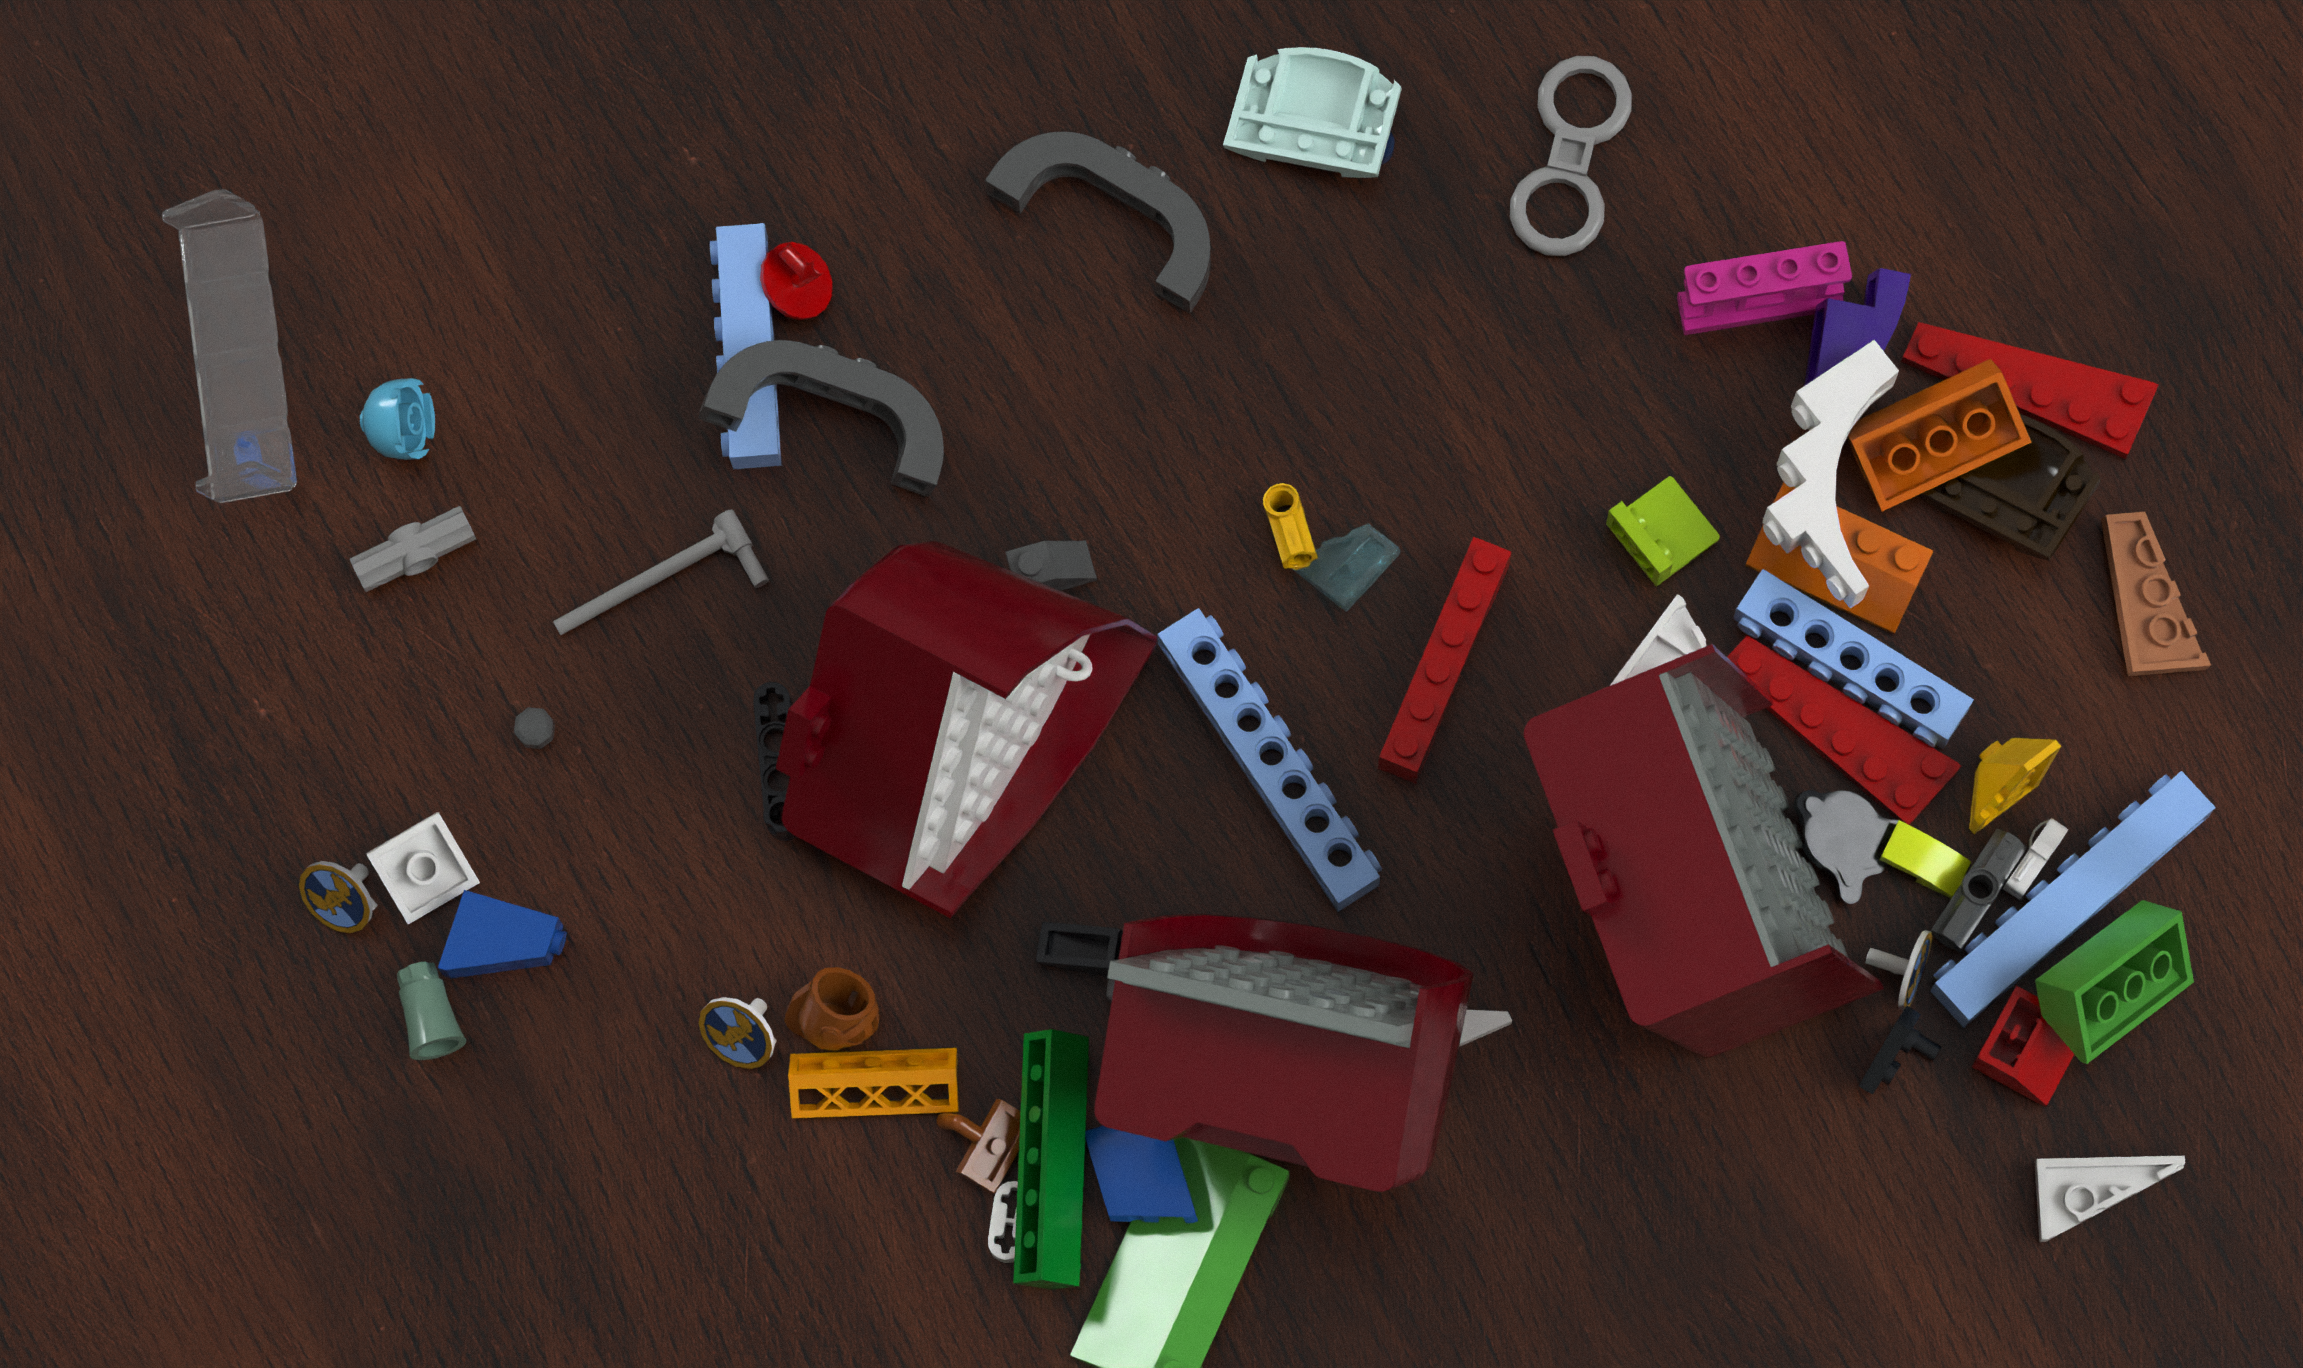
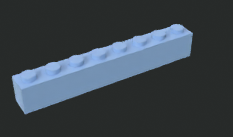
M2182 771L2172 779L2167 774L2160 778L2148 790L2152 796L2142 805L2137 801L2131 803L2119 814L2118 818L2122 822L2111 832L2106 827L2101 829L2087 842L2091 847L2088 852L2081 858L2075 853L2072 854L2056 869L2061 874L2050 884L2042 880L2026 895L2030 901L2018 911L2012 906L1995 921L1999 927L1988 938L1983 932L1964 948L1968 953L1966 957L1957 964L1952 959L1949 960L1933 975L1937 982L1933 985L1931 993L1963 1028L1984 1012L2211 815L2216 807Z

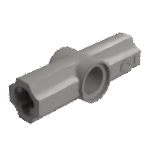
M458 506L423 524L414 522L398 528L389 535L388 541L350 558V561L364 590L368 592L403 574L412 576L430 569L438 562V557L476 540V537L461 506Z

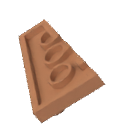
M2134 512L2105 515L2101 522L2127 675L2138 676L2208 669L2211 666L2206 652L2202 653L2195 637L2197 631L2191 618L2187 619L2180 603L2179 597L2181 594L2175 580L2171 581L2163 563L2166 559L2146 513Z

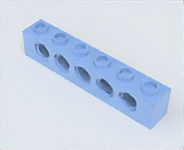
M1764 569L1761 570L1736 608L1733 619L1738 622V628L1745 634L1756 639L1759 636L1774 644L1772 648L1779 655L1788 660H1793L1794 658L1808 665L1807 669L1812 675L1824 682L1832 680L1843 687L1842 691L1845 695L1860 704L1866 701L1879 710L1878 715L1897 726L1900 723L1914 731L1913 736L1931 747L1936 745L1944 749L1974 700ZM1777 611L1784 612L1790 617L1791 623L1787 626H1777L1771 621L1770 615ZM1810 633L1820 634L1825 639L1826 645L1822 648H1813L1807 644L1805 636ZM1844 655H1853L1859 659L1861 667L1857 670L1846 669L1841 664L1840 658ZM1882 676L1889 677L1895 682L1896 689L1891 692H1884L1877 687L1875 679ZM1916 698L1926 700L1931 706V712L1927 714L1917 713L1911 707L1910 701Z

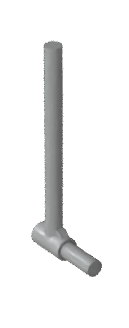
M731 509L719 514L714 519L713 535L554 620L553 623L559 634L563 635L721 548L724 552L739 558L755 588L762 587L769 582V579L751 548L753 546L734 510Z

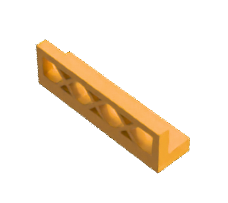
M957 1048L790 1054L788 1079L791 1117L814 1118L958 1112ZM930 1084H948L949 1099L932 1100L923 1091ZM888 1086H900L909 1094L901 1101H890L881 1093ZM847 1087H858L867 1094L860 1102L851 1103L840 1096ZM799 1089H817L825 1097L818 1104H800Z

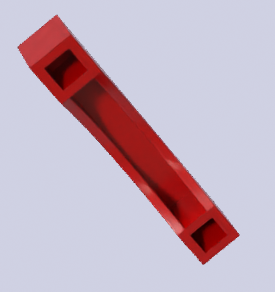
M1473 537L1380 753L1378 769L1412 783H1417L1460 674L1509 568L1511 551Z

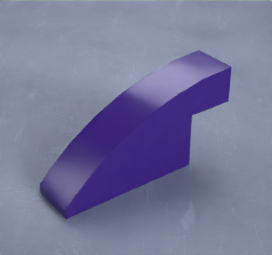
M1879 268L1868 275L1864 305L1830 298L1816 305L1804 386L1873 340L1876 341L1883 351L1885 350L1896 329L1904 307L1911 274Z

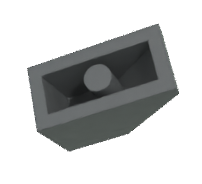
M1041 541L1006 551L1007 564L1010 571L1059 591L1097 581L1086 541Z

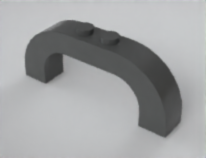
M1051 132L1031 137L1014 146L997 162L985 180L987 194L1020 214L1033 194L1046 182L1059 177H1076L1091 183L1160 224L1170 235L1174 248L1169 261L1155 281L1156 294L1189 314L1192 312L1205 290L1210 274L1209 231L1196 203L1180 187L1170 182V177L1164 171L1155 166H1150L1149 169L1136 162V157L1123 147L1116 146L1114 149L1096 138L1075 132Z
M789 340L766 341L747 347L730 358L719 370L705 395L697 419L735 432L743 420L749 398L761 388L776 384L789 385L869 412L882 419L891 428L896 437L898 459L890 484L929 497L937 485L943 463L944 444L941 427L932 407L923 395L907 381L892 373L878 369L876 364L862 358L852 360L840 356L835 349L825 345L814 347Z

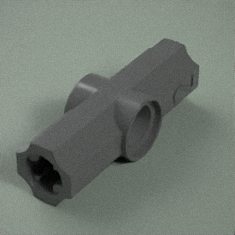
M1998 828L1995 830L1930 930L1938 942L1949 949L1961 952L2027 850V847L2020 839ZM1972 882L1983 883L1989 891V896L1984 899L1974 897L1968 889V884Z

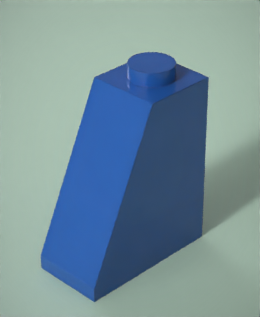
M464 890L438 969L443 976L452 979L551 965L554 954L560 955L563 950L567 932L562 931L563 924L558 917Z

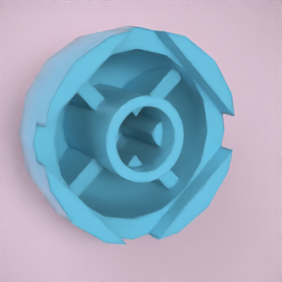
M407 378L387 381L372 390L360 414V426L367 440L378 453L389 458L411 460L420 459L429 451V449H423V447L425 446L426 437L428 439L434 438L435 411L430 393H422L418 385H424L420 380Z

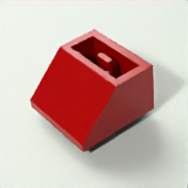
M2016 985L1971 1067L2046 1107L2069 1066L2074 1053L2042 1017L2038 997Z

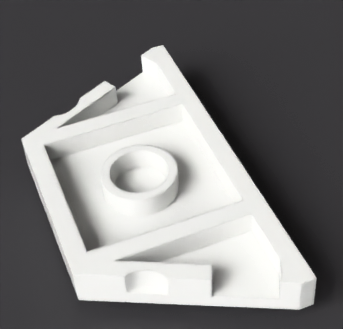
M1678 594L1611 685L1707 646L1703 633L1699 626L1695 625L1685 607L1686 603L1683 597Z

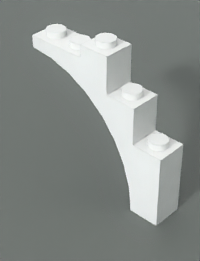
M1875 340L1796 391L1791 405L1792 415L1802 429H1809V431L1784 447L1777 461V470L1781 479L1787 486H1794L1795 489L1767 507L1762 521L1764 524L1763 529L1768 539L1774 545L1780 544L1786 553L1800 545L1806 562L1814 569L1819 568L1827 579L1826 584L1832 595L1839 601L1843 599L1850 609L1864 599L1869 585L1852 560L1840 529L1835 501L1836 469L1841 449L1852 427L1871 404L1894 386L1899 370Z

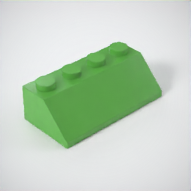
M2142 900L2035 980L2042 1017L2081 1062L2088 1064L2194 983L2182 911Z

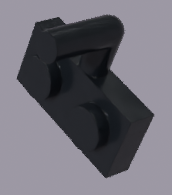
M1908 1006L1905 1007L1860 1082L1859 1087L1873 1095L1881 1082L1889 1086L1901 1066L1899 1062L1894 1060L1900 1050L1908 1054L1912 1048L1934 1061L1942 1046L1923 1036L1918 1030L1913 1028L1921 1016L1920 1013Z

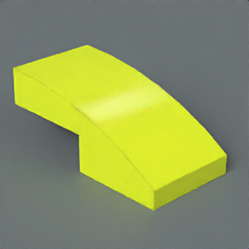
M1900 820L1880 858L1881 861L1916 877L1915 882L1950 899L1960 886L1971 864L1970 860L1955 850Z

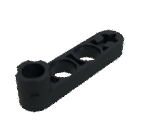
M767 682L757 688L753 699L764 807L763 818L768 832L773 838L779 841H789L796 836L791 834L784 826L773 823L774 820L780 818L779 807H784L787 789L779 792L771 789L769 786V778L774 772L778 771L776 765L779 751L772 752L765 747L767 735L774 731L784 732L785 723L771 722L769 708L765 704L761 705V702L767 701L768 694L776 693L777 698L780 700L784 699L776 707L779 721L787 718L788 709L792 706L788 690L783 685L777 682ZM762 721L770 722L765 725H762Z

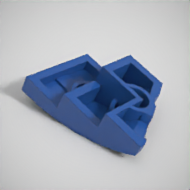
M1105 1126L1085 1131L1086 1142L1110 1221L1130 1222L1142 1220L1144 1222L1159 1223L1160 1217H1182L1186 1223L1198 1222L1174 1139L1162 1141Z

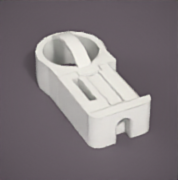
M2052 818L2041 822L2030 836L2029 851L2008 879L2003 889L2018 900H2021L2069 829ZM2046 825L2032 845V838L2035 832L2041 826Z

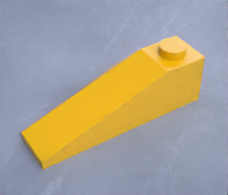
M2011 738L2003 745L1999 741L1994 742L1979 755L1982 761L1975 771L1969 829L1974 835L2039 786L2061 748L2057 740Z

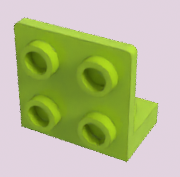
M1671 476L1664 479L1628 507L1622 501L1609 510L1606 525L1656 587L1717 543L1720 538L1718 532Z

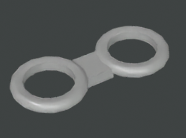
M1574 56L1560 61L1545 74L1538 89L1537 108L1544 125L1555 137L1548 165L1532 171L1518 183L1510 199V220L1516 235L1530 249L1544 255L1567 256L1583 250L1596 239L1604 223L1605 203L1598 186L1587 176L1594 145L1610 140L1624 128L1632 109V93L1626 77L1612 63L1596 56ZM1578 73H1587L1603 78L1612 87L1616 97V107L1611 117L1603 124L1592 128H1577L1566 123L1558 115L1553 101L1558 85L1567 77ZM1550 183H1565L1576 188L1585 198L1588 206V219L1584 227L1575 235L1563 239L1546 237L1538 233L1530 225L1527 218L1526 204L1530 195L1541 186Z

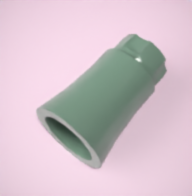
M424 961L408 965L406 968L399 970L397 973V980L401 989L399 997L408 1032L410 1058L414 1060H429L448 1055L462 1048L466 1044V1038L455 1018L443 980L439 979L435 964Z

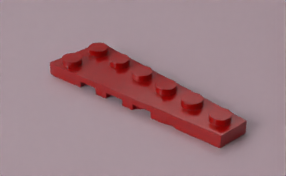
M1918 322L1901 360L1902 363L1939 379L1946 380L1991 359L2001 370L2020 414L2126 459L2159 386V384L1921 322Z
M1748 635L1727 657L1771 697L1773 705L1766 708L1770 713L1896 820H1901L1911 825L1962 767L1953 759Z

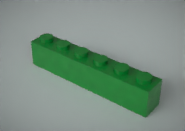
M1054 1029L1024 1034L1014 1284L1053 1290L1077 1287L1080 1283L1089 1062L1088 1036Z

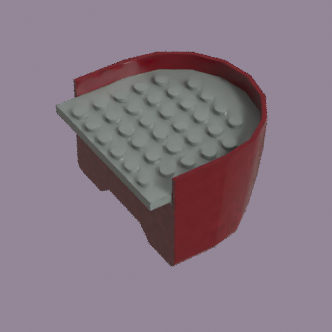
M1214 914L1164 915L1125 922L1119 960L1110 961L1107 978L1115 980L1095 1101V1116L1099 1123L1107 1128L1162 1141L1185 1137L1307 1166L1318 1178L1376 1192H1384L1419 1180L1425 1174L1434 1158L1474 974L1456 961L1422 949L1371 936L1307 924Z

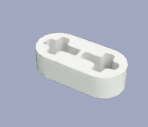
M1017 1181L1002 1184L997 1189L993 1202L988 1247L992 1256L1004 1263L1014 1262L1015 1246L1011 1247L1009 1253L1005 1254L1002 1253L1001 1245L995 1244L996 1239L1004 1238L1006 1225L1013 1226L1012 1236L1013 1240H1015L1016 1211L1014 1219L1008 1218V1206L1006 1203H1002L1003 1197H1010L1011 1191H1017Z

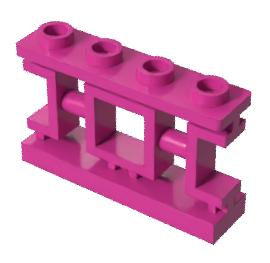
M1839 241L1686 266L1684 269L1685 291L1678 292L1677 294L1684 335L1814 315L1816 305L1827 298L1844 301L1843 295L1845 291L1843 283L1850 282L1852 278L1846 243Z

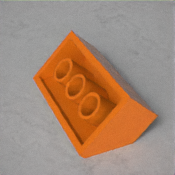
M1991 359L1859 419L1847 437L1856 462L1881 511L2032 443L2004 376Z
M1783 482L1774 503L1794 490L1795 487H1789ZM1836 506L1840 529L1851 558L1869 585L1864 599L1850 609L1843 599L1839 601L1832 595L1826 584L1827 579L1819 568L1814 569L1806 562L1800 545L1786 553L1780 544L1774 545L1768 539L1762 526L1745 566L1757 572H1761L1764 569L1796 590L1893 635L1933 553V550Z

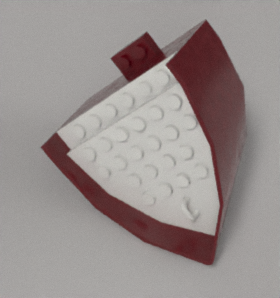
M930 541L899 545L893 548L851 583L826 611L811 683L806 691L788 709L776 765L778 771L790 776L782 812L784 827L796 837L951 919L977 887L1034 827L1093 750L1155 649L1158 637L1129 618L941 542Z

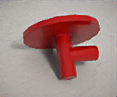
M788 242L779 244L766 254L761 264L760 281L765 296L776 310L786 317L805 320L814 318L826 309L832 297L833 282L827 264L818 253L807 245Z

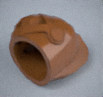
M833 967L818 971L812 981L792 996L784 1021L792 1032L802 1036L819 1049L836 1051L862 1044L863 1041L869 1039L879 1026L880 1015L878 1001L870 984L850 970Z

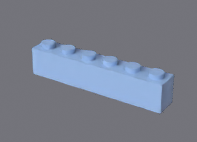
M764 223L716 227L717 241H710L711 264L718 265L719 279H712L714 303L721 304V317H714L716 341H723V355L716 356L717 373L738 352L758 343L774 341L772 304L765 296L760 281L761 264L769 252L768 235ZM777 384L763 387L749 398L743 420L736 432L728 429V432L721 433L722 456H729L733 469L781 466Z

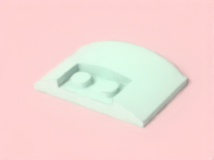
M1306 47L1277 49L1279 54L1258 61L1257 54L1247 58L1223 143L1224 148L1266 162V159L1313 167L1339 172L1342 177H1378L1402 91L1401 86L1395 80L1392 84L1371 63L1345 53L1327 49Z

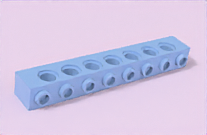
M1198 608L1158 633V645L1337 912L1378 887L1380 883L1378 872L1382 871L1378 860L1369 849L1365 852L1362 851L1355 840L1359 837L1355 826L1347 816L1340 818L1332 806L1336 803L1334 795L1324 782L1319 785L1310 773L1314 769L1305 752L1301 748L1297 751L1294 750L1287 739L1291 736V733L1279 715L1274 718L1265 707V704L1269 701L1260 685L1256 681L1252 684L1248 682L1242 673L1246 669L1243 660L1234 648L1228 651L1219 638L1224 636L1213 616L1210 615L1205 618ZM1199 650H1209L1216 657L1210 664L1201 665L1194 661L1193 656ZM1222 683H1231L1237 687L1238 692L1231 698H1222L1217 695L1215 690ZM1245 716H1253L1259 720L1260 726L1252 732H1246L1239 728L1238 722ZM1274 749L1282 754L1283 759L1276 765H1267L1262 762L1260 756L1264 751ZM1298 783L1305 788L1306 792L1298 799H1290L1284 795L1282 790L1287 784ZM1319 816L1327 821L1328 827L1323 832L1314 833L1307 829L1305 823L1309 818ZM1335 850H1343L1350 855L1351 861L1346 866L1337 867L1329 862L1328 856Z

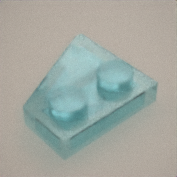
M1368 523L1351 530L1344 537H1334L1322 542V547L1316 549L1318 558L1312 561L1310 566L1293 570L1347 612L1400 555V549Z

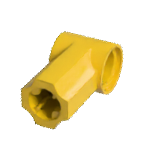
M1275 484L1265 492L1263 506L1271 525L1284 569L1292 568L1295 570L1308 567L1318 557L1299 494L1289 484ZM1284 505L1292 506L1285 512H1276Z

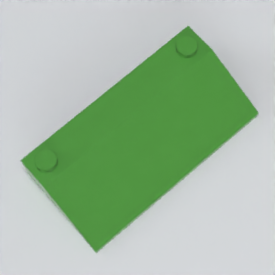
M1185 1137L1174 1139L1198 1222L1186 1223L1182 1217H1160L1159 1223L1144 1222L1142 1220L1131 1221L1070 1357L1094 1368H1203L1202 1364L1266 1222L1269 1216H1273L1289 1180L1288 1170L1244 1151Z

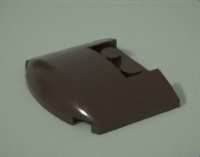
M2020 414L2032 443L1917 496L1942 513L1946 514L1949 512L2014 545L2018 552L2050 561L2101 480L2096 471L2094 474L2092 473L2087 462L2084 460V454L2067 438L2045 424Z

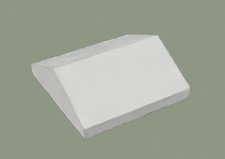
M439 812L366 853L407 924L414 922L462 894L464 890L467 891L480 883Z

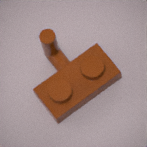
M996 1099L981 1127L959 1114H939L936 1120L939 1128L956 1131L972 1141L955 1172L987 1192L995 1194L1019 1152L1021 1111L1003 1100Z

